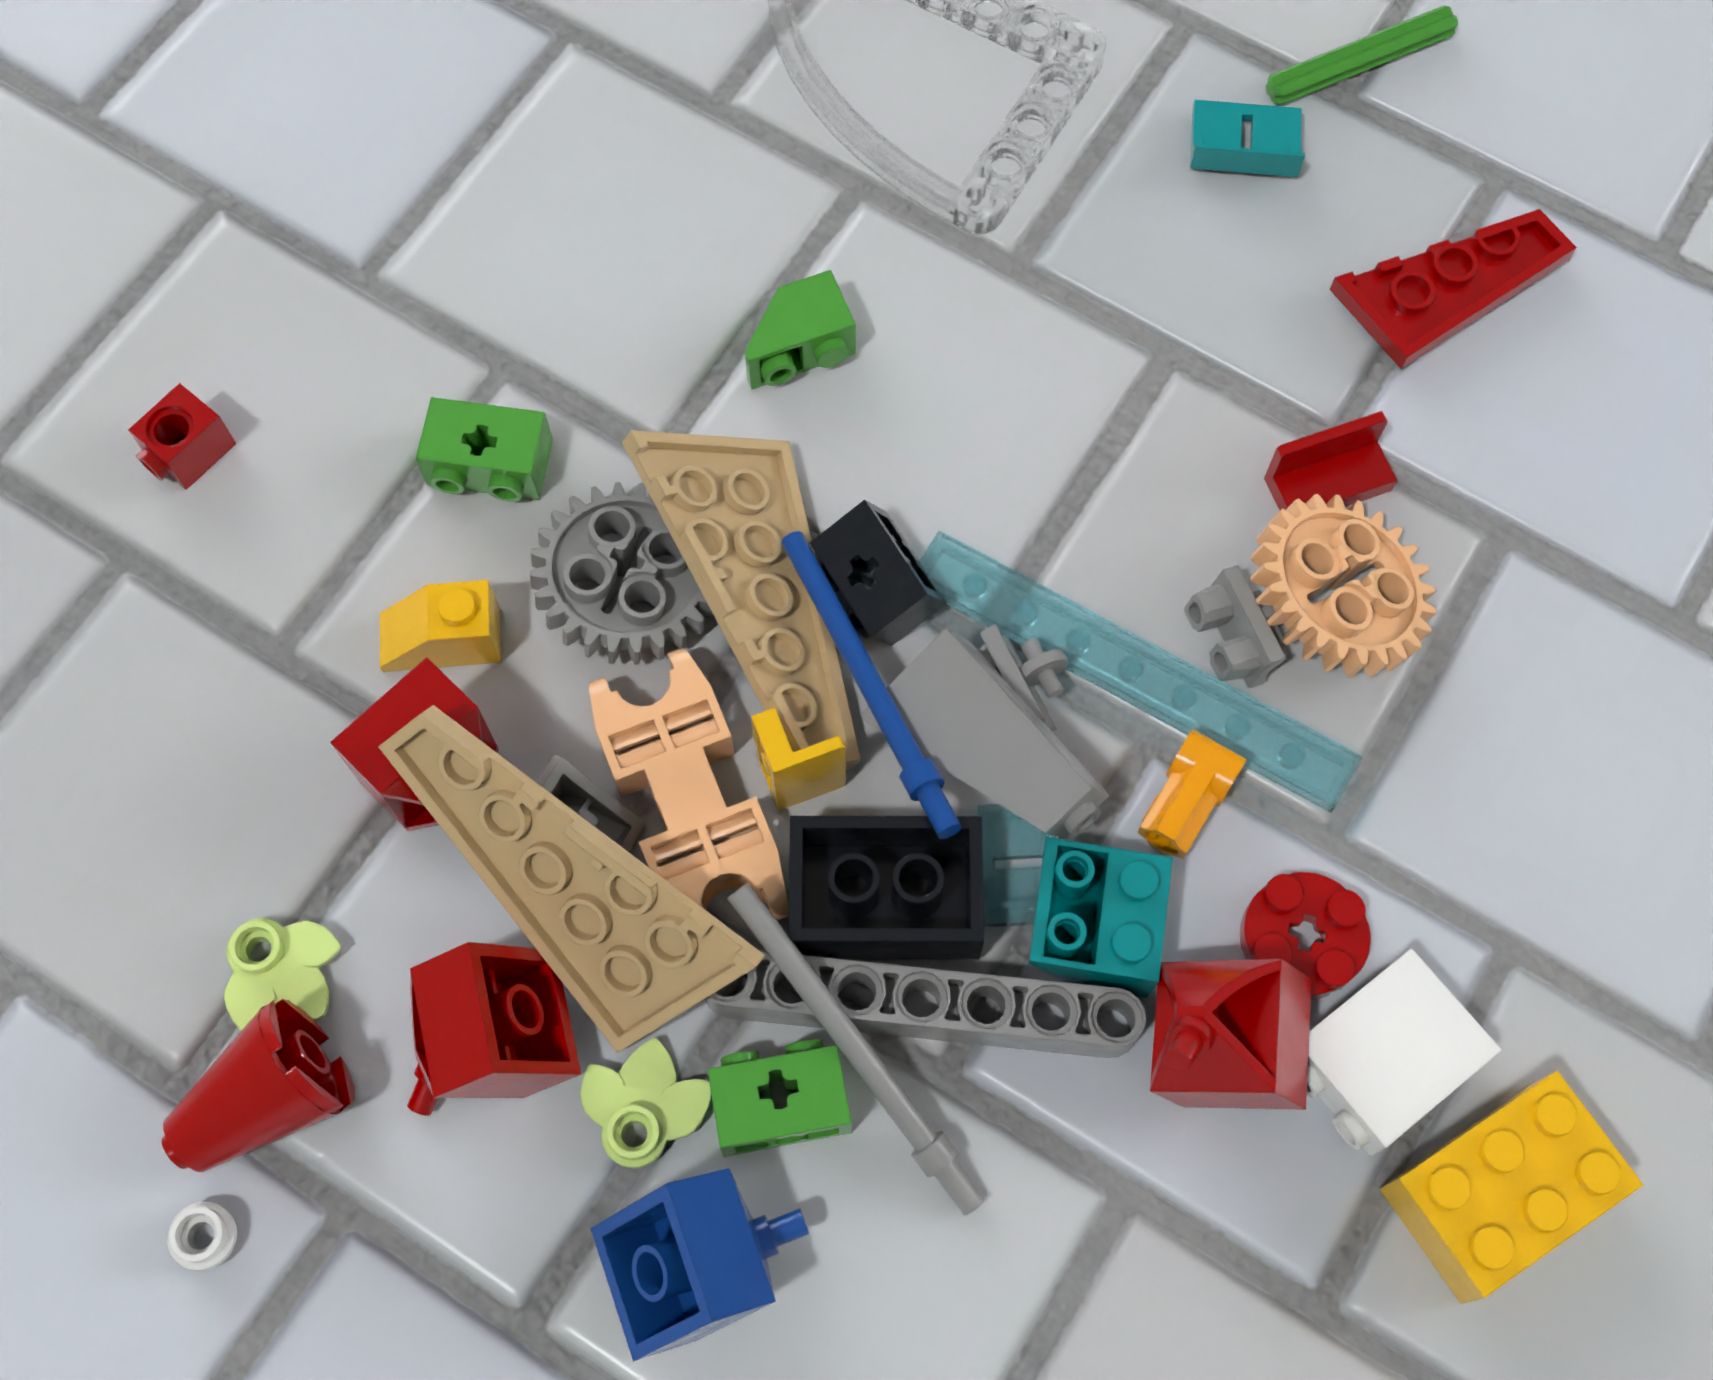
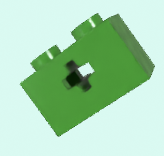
M431 397L415 459L426 484L444 493L461 494L464 490L488 493L498 500L516 502L521 500V498L540 500L553 438L545 412Z
M821 1039L803 1040L786 1045L784 1047L785 1055L760 1059L758 1051L738 1052L722 1057L720 1059V1067L707 1069L719 1146L723 1156L728 1157L852 1133V1123L838 1046L824 1047ZM776 1081H783L787 1091L798 1090V1093H792L787 1097L788 1107L783 1109H775L771 1099H760V1097L771 1094V1083Z

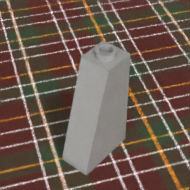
M945 628L887 686L924 758L933 759L936 766L1044 833L1064 839L1069 834L1075 837L1091 827L1101 815V810L1098 807L1110 795L968 638ZM867 706L860 715L868 724L881 731L869 706Z

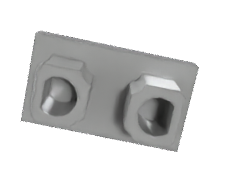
M1238 565L1223 569L1210 587L1194 594L1185 605L1184 612L1192 628L1198 632L1215 627L1218 628L1224 642L1217 643L1209 653L1210 664L1218 680L1228 681L1243 678L1249 689L1264 684L1267 680V674L1286 659L1281 649L1285 644L1283 643L1284 635L1280 629V626L1283 624L1269 626L1267 620L1275 613L1273 606H1264L1256 603L1255 599L1262 592L1260 590L1251 591Z
M996 624L980 632L985 644L978 647L977 650L1052 732L1057 730L1035 685L1040 684L1047 698L1056 697L1064 691L1056 676L1068 665V659L1063 650L1054 649L1044 652L1037 638H1032L1021 645L1028 660L1023 664L1010 638L1003 636Z

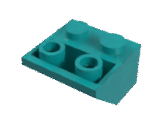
M1046 837L1028 964L1075 984L1120 988L1130 991L1136 997L1147 998L1159 983L1173 857Z

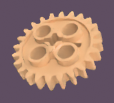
M1314 494L1306 503L1298 498L1286 510L1282 508L1256 538V542L1260 547L1251 555L1250 560L1260 567L1250 577V581L1266 587V590L1255 599L1256 603L1264 606H1273L1275 613L1267 620L1268 625L1284 624L1288 631L1284 636L1283 643L1288 645L1296 640L1304 644L1302 659L1307 661L1314 654L1319 653L1322 655L1324 671L1330 672L1342 662L1347 677H1353L1362 668L1369 677H1374L1383 668L1387 671L1393 670L1423 646L1420 641L1432 631V628L1426 621L1434 616L1437 611L1436 608L1425 601L1436 590L1435 587L1420 582V578L1430 569L1427 565L1413 564L1410 557L1415 554L1418 547L1416 545L1402 546L1397 541L1402 533L1400 526L1387 531L1382 527L1383 513L1381 511H1378L1369 519L1364 516L1362 501L1357 500L1346 510L1341 496L1337 494L1327 504H1325L1319 494ZM1371 566L1377 568L1369 572L1361 581L1352 580L1348 582L1357 573ZM1327 588H1338L1329 597L1317 603L1309 601L1318 597Z

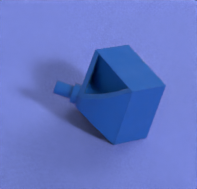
M730 1168L666 1183L590 1228L633 1362L695 1342L776 1302L767 1258L779 1254L778 1246L810 1234L800 1208L769 1221L766 1215L753 1219Z

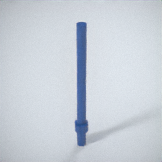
M801 531L789 533L783 538L782 545L900 764L902 771L899 778L910 799L920 802L939 839H946L955 835L961 830L962 826L942 791L945 781L933 759L924 758L804 534Z

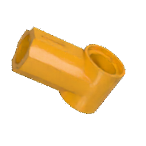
M1192 729L1166 773V777L1169 779L1144 816L1137 833L1151 847L1163 854L1184 859L1215 805L1220 807L1247 759Z

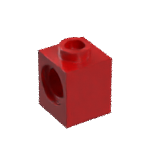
M181 383L174 387L128 429L142 449L135 455L140 463L160 481L169 475L185 490L236 444L221 417ZM185 437L181 442L172 445L177 439Z

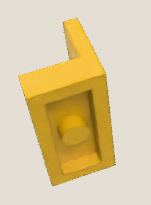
M775 707L751 716L756 757L778 811L846 785V747L841 736H836L793 752Z

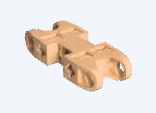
M682 647L667 653L672 669L669 670V688L662 699L654 704L638 706L628 703L622 699L617 690L610 691L605 677L589 682L595 730L621 798L650 787L667 830L639 841L647 866L705 910H707V906L712 898L721 891L732 888L739 889L748 882L761 901L766 904L776 921L789 916V906L778 848L757 797L727 807L710 767L711 763L735 754L732 736L710 683L686 649Z

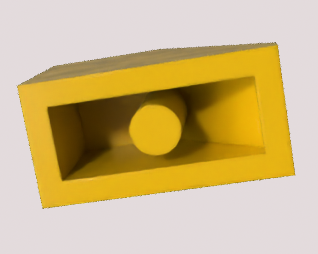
M489 580L427 584L380 612V669L382 672L412 670L426 657L438 668L502 663L500 607Z

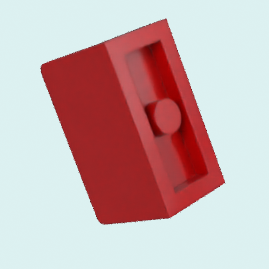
M1380 411L1278 446L1264 476V480L1279 510L1282 508L1286 510L1298 498L1306 503L1314 494H1319L1325 504L1336 494L1340 495L1345 507L1353 505L1357 500L1364 501L1392 491L1398 480L1378 444V440L1388 423L1384 413Z

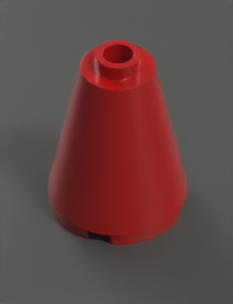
M281 999L276 1004L273 1000L254 1015L163 1122L165 1136L162 1137V1147L168 1158L181 1169L189 1167L196 1172L202 1173L341 1113L344 1108L355 1100L354 1084L348 1067L341 1056L332 1063L329 1061L320 1047L329 1037L304 1010L289 1000Z

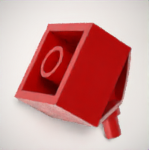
M427 657L330 742L359 783L407 831L437 826L439 824L378 746L419 714L434 705L496 753L499 750L478 706Z
M467 942L410 968L413 1041L415 1056L418 1061L414 1071L418 1080L407 1104L411 1111L420 1115L430 1116L438 1098H525L582 1075L563 983L536 948Z
M1283 959L1161 962L1159 983L1157 984L1150 1092L1184 1108L1306 1110L1312 979Z

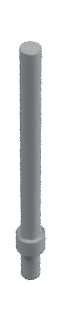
M749 883L744 884L727 897L728 901L915 1150L911 1156L925 1175L937 1178L963 1215H968L975 1211L984 1202L985 1198L955 1160L958 1156V1151L943 1131L934 1132Z

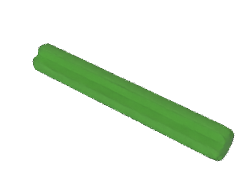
M1449 6L1438 7L1270 74L1268 83L1265 85L1266 92L1273 104L1282 105L1453 36L1455 27L1458 25L1457 16L1453 15Z

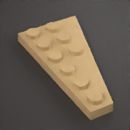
M630 430L622 444L764 711L775 707L793 752L830 738L841 736L846 747V770L852 769L861 761L836 646L782 545L783 538L794 531H801L808 543L812 541L790 442Z
M434 705L419 714L378 746L617 1053L756 968L765 955Z

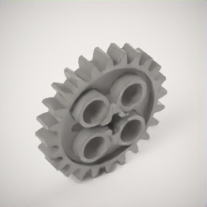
M615 482L613 496L607 498L604 497L596 486L591 487V503L586 505L577 497L571 496L569 498L571 515L553 510L551 512L553 529L540 528L538 530L540 547L531 549L532 567L536 569L530 571L531 589L538 590L534 593L536 609L548 610L546 613V625L549 630L565 625L563 629V644L566 646L573 644L580 638L585 639L584 652L588 658L601 646L607 648V657L610 664L615 663L621 650H629L634 665H637L641 660L642 649L650 648L653 654L661 660L664 659V642L669 640L678 648H686L687 635L685 629L701 635L704 631V618L702 615L714 616L653 500L646 498L644 483H640L634 495L631 496L625 494L620 482ZM649 532L650 534L638 550L637 568H630L636 544L641 534ZM615 533L620 534L624 538L620 541L609 542L600 537L605 534ZM660 555H670L677 558L678 561L671 564H663L654 560V558ZM617 576H625L613 611L608 614L604 613L603 611L609 606L617 593ZM584 580H592L599 583L600 586L592 590H583L577 588L575 584ZM637 602H646L653 605L655 609L640 613L632 610L629 606Z

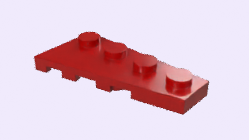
M1538 209L1478 229L1472 237L1451 243L1448 239L1428 246L1424 253L1403 260L1397 256L1379 262L1375 269L1358 275H1354L1352 271L1334 277L1329 290L1402 369L1569 261L1577 247Z

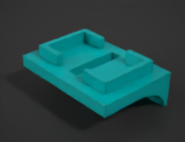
M1194 99L1190 168L1298 177L1305 158V153L1301 152L1302 108ZM1242 121L1251 122L1250 149L1241 148Z

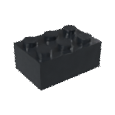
M790 816L788 937L800 953L805 956L833 959H980L984 945L982 816H956L962 828L958 833L946 839L938 838L927 816Z

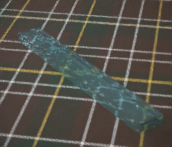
M940 530L920 559V563L948 603L946 605L988 628L996 624L1003 636H1008L1012 641L1020 645L1027 640L1037 638L1044 652L1054 649L1063 650L1068 659L1066 670L1186 735H1189L1191 730L1195 729L1246 758L1247 760L1243 766L1330 813L1337 806L1362 759L1361 755Z

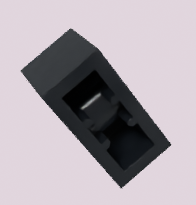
M865 499L809 543L819 557V564L833 590L836 593L841 591L850 605V608L845 612L855 630L864 639L873 638L892 646L948 604L887 512Z

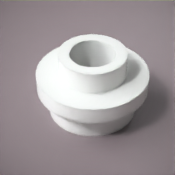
M197 1202L185 1207L175 1216L168 1230L167 1245L170 1255L180 1266L189 1270L206 1271L219 1266L229 1257L234 1249L237 1239L235 1220L227 1209L212 1202ZM211 1225L214 1230L213 1241L208 1247L199 1250L195 1245V1234L202 1226Z

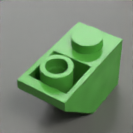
M831 270L777 288L745 350L747 381L751 390L766 384L769 386L783 384L793 378L795 374L819 366L823 368L832 367L843 362L848 356L856 354V324Z

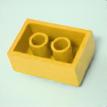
M1557 1070L1526 1087L1379 1189L1459 1303L1462 1304L1486 1298L1644 1186V1184Z

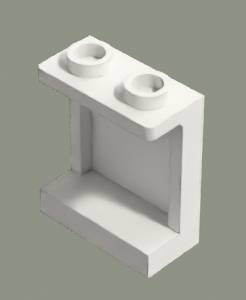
M1411 948L1309 1031L1307 1095L1312 1098L1318 1095L1335 1115L1332 1118V1123L1347 1144L1356 1150L1363 1148L1369 1156H1373L1387 1148L1501 1052L1502 1049Z

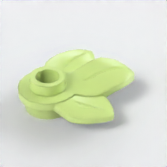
M257 918L240 925L231 935L227 945V960L234 972L224 991L226 1009L235 1025L242 1031L263 1006L268 1005L273 1000L276 1004L281 999L291 1001L304 1010L313 1020L324 1018L329 1006L330 990L327 980L319 967L327 964L341 950V945L334 935L324 926L310 921H302L282 927L273 920ZM261 942H270L271 952L269 956L262 961H253L252 951L255 946Z
M657 1038L650 1039L632 1052L619 1073L601 1065H588L580 1092L585 1113L602 1127V1144L606 1153L618 1165L631 1169L642 1168L656 1161L664 1151L668 1141L691 1135L702 1123L711 1101L709 1081L691 1079L677 1082L672 1059L666 1048ZM635 1124L644 1126L647 1129L645 1142L638 1147L627 1146L623 1139L626 1129Z

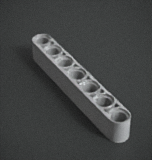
M761 951L765 956L757 967L744 974L747 982L745 988L739 994L724 997L715 992L705 998L709 1009L716 1015L728 1019L823 1028L804 1001L789 1004L777 997L775 994L777 986L787 978L766 951ZM803 955L857 1029L862 1033L1115 1058L1129 1052L1143 1033L1146 1024L1145 1008L1139 998L1130 991L1120 988ZM851 984H862L872 990L875 999L869 1007L863 1010H852L841 1003L839 995L845 987ZM923 990L935 997L938 1009L927 1017H917L906 1010L903 1005V999L913 991ZM977 997L991 998L998 1003L1002 1017L990 1024L977 1022L969 1014L967 1005ZM1044 1003L1055 1005L1062 1011L1065 1017V1026L1053 1031L1042 1029L1033 1019L1032 1009ZM1103 1010L1119 1012L1128 1022V1034L1117 1038L1108 1036L1100 1029L1097 1022V1014Z

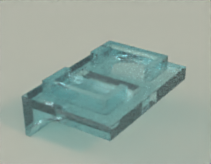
M999 804L978 805V816H982L984 927L1033 925L1041 867L995 869V861L1042 858L1046 837L1068 840V836L1064 839L1044 833Z

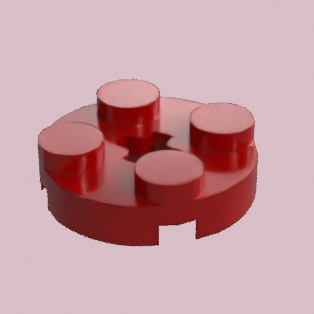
M1294 872L1274 876L1252 898L1243 914L1240 925L1241 949L1245 958L1249 957L1250 960L1283 959L1312 979L1311 1000L1326 997L1332 992L1341 990L1365 965L1371 942L1370 927L1365 917V904L1357 893L1346 890L1340 883L1320 874ZM1302 921L1309 922L1313 925L1314 931L1320 934L1321 942H1314L1308 951L1298 948V938L1289 934V926L1298 927Z

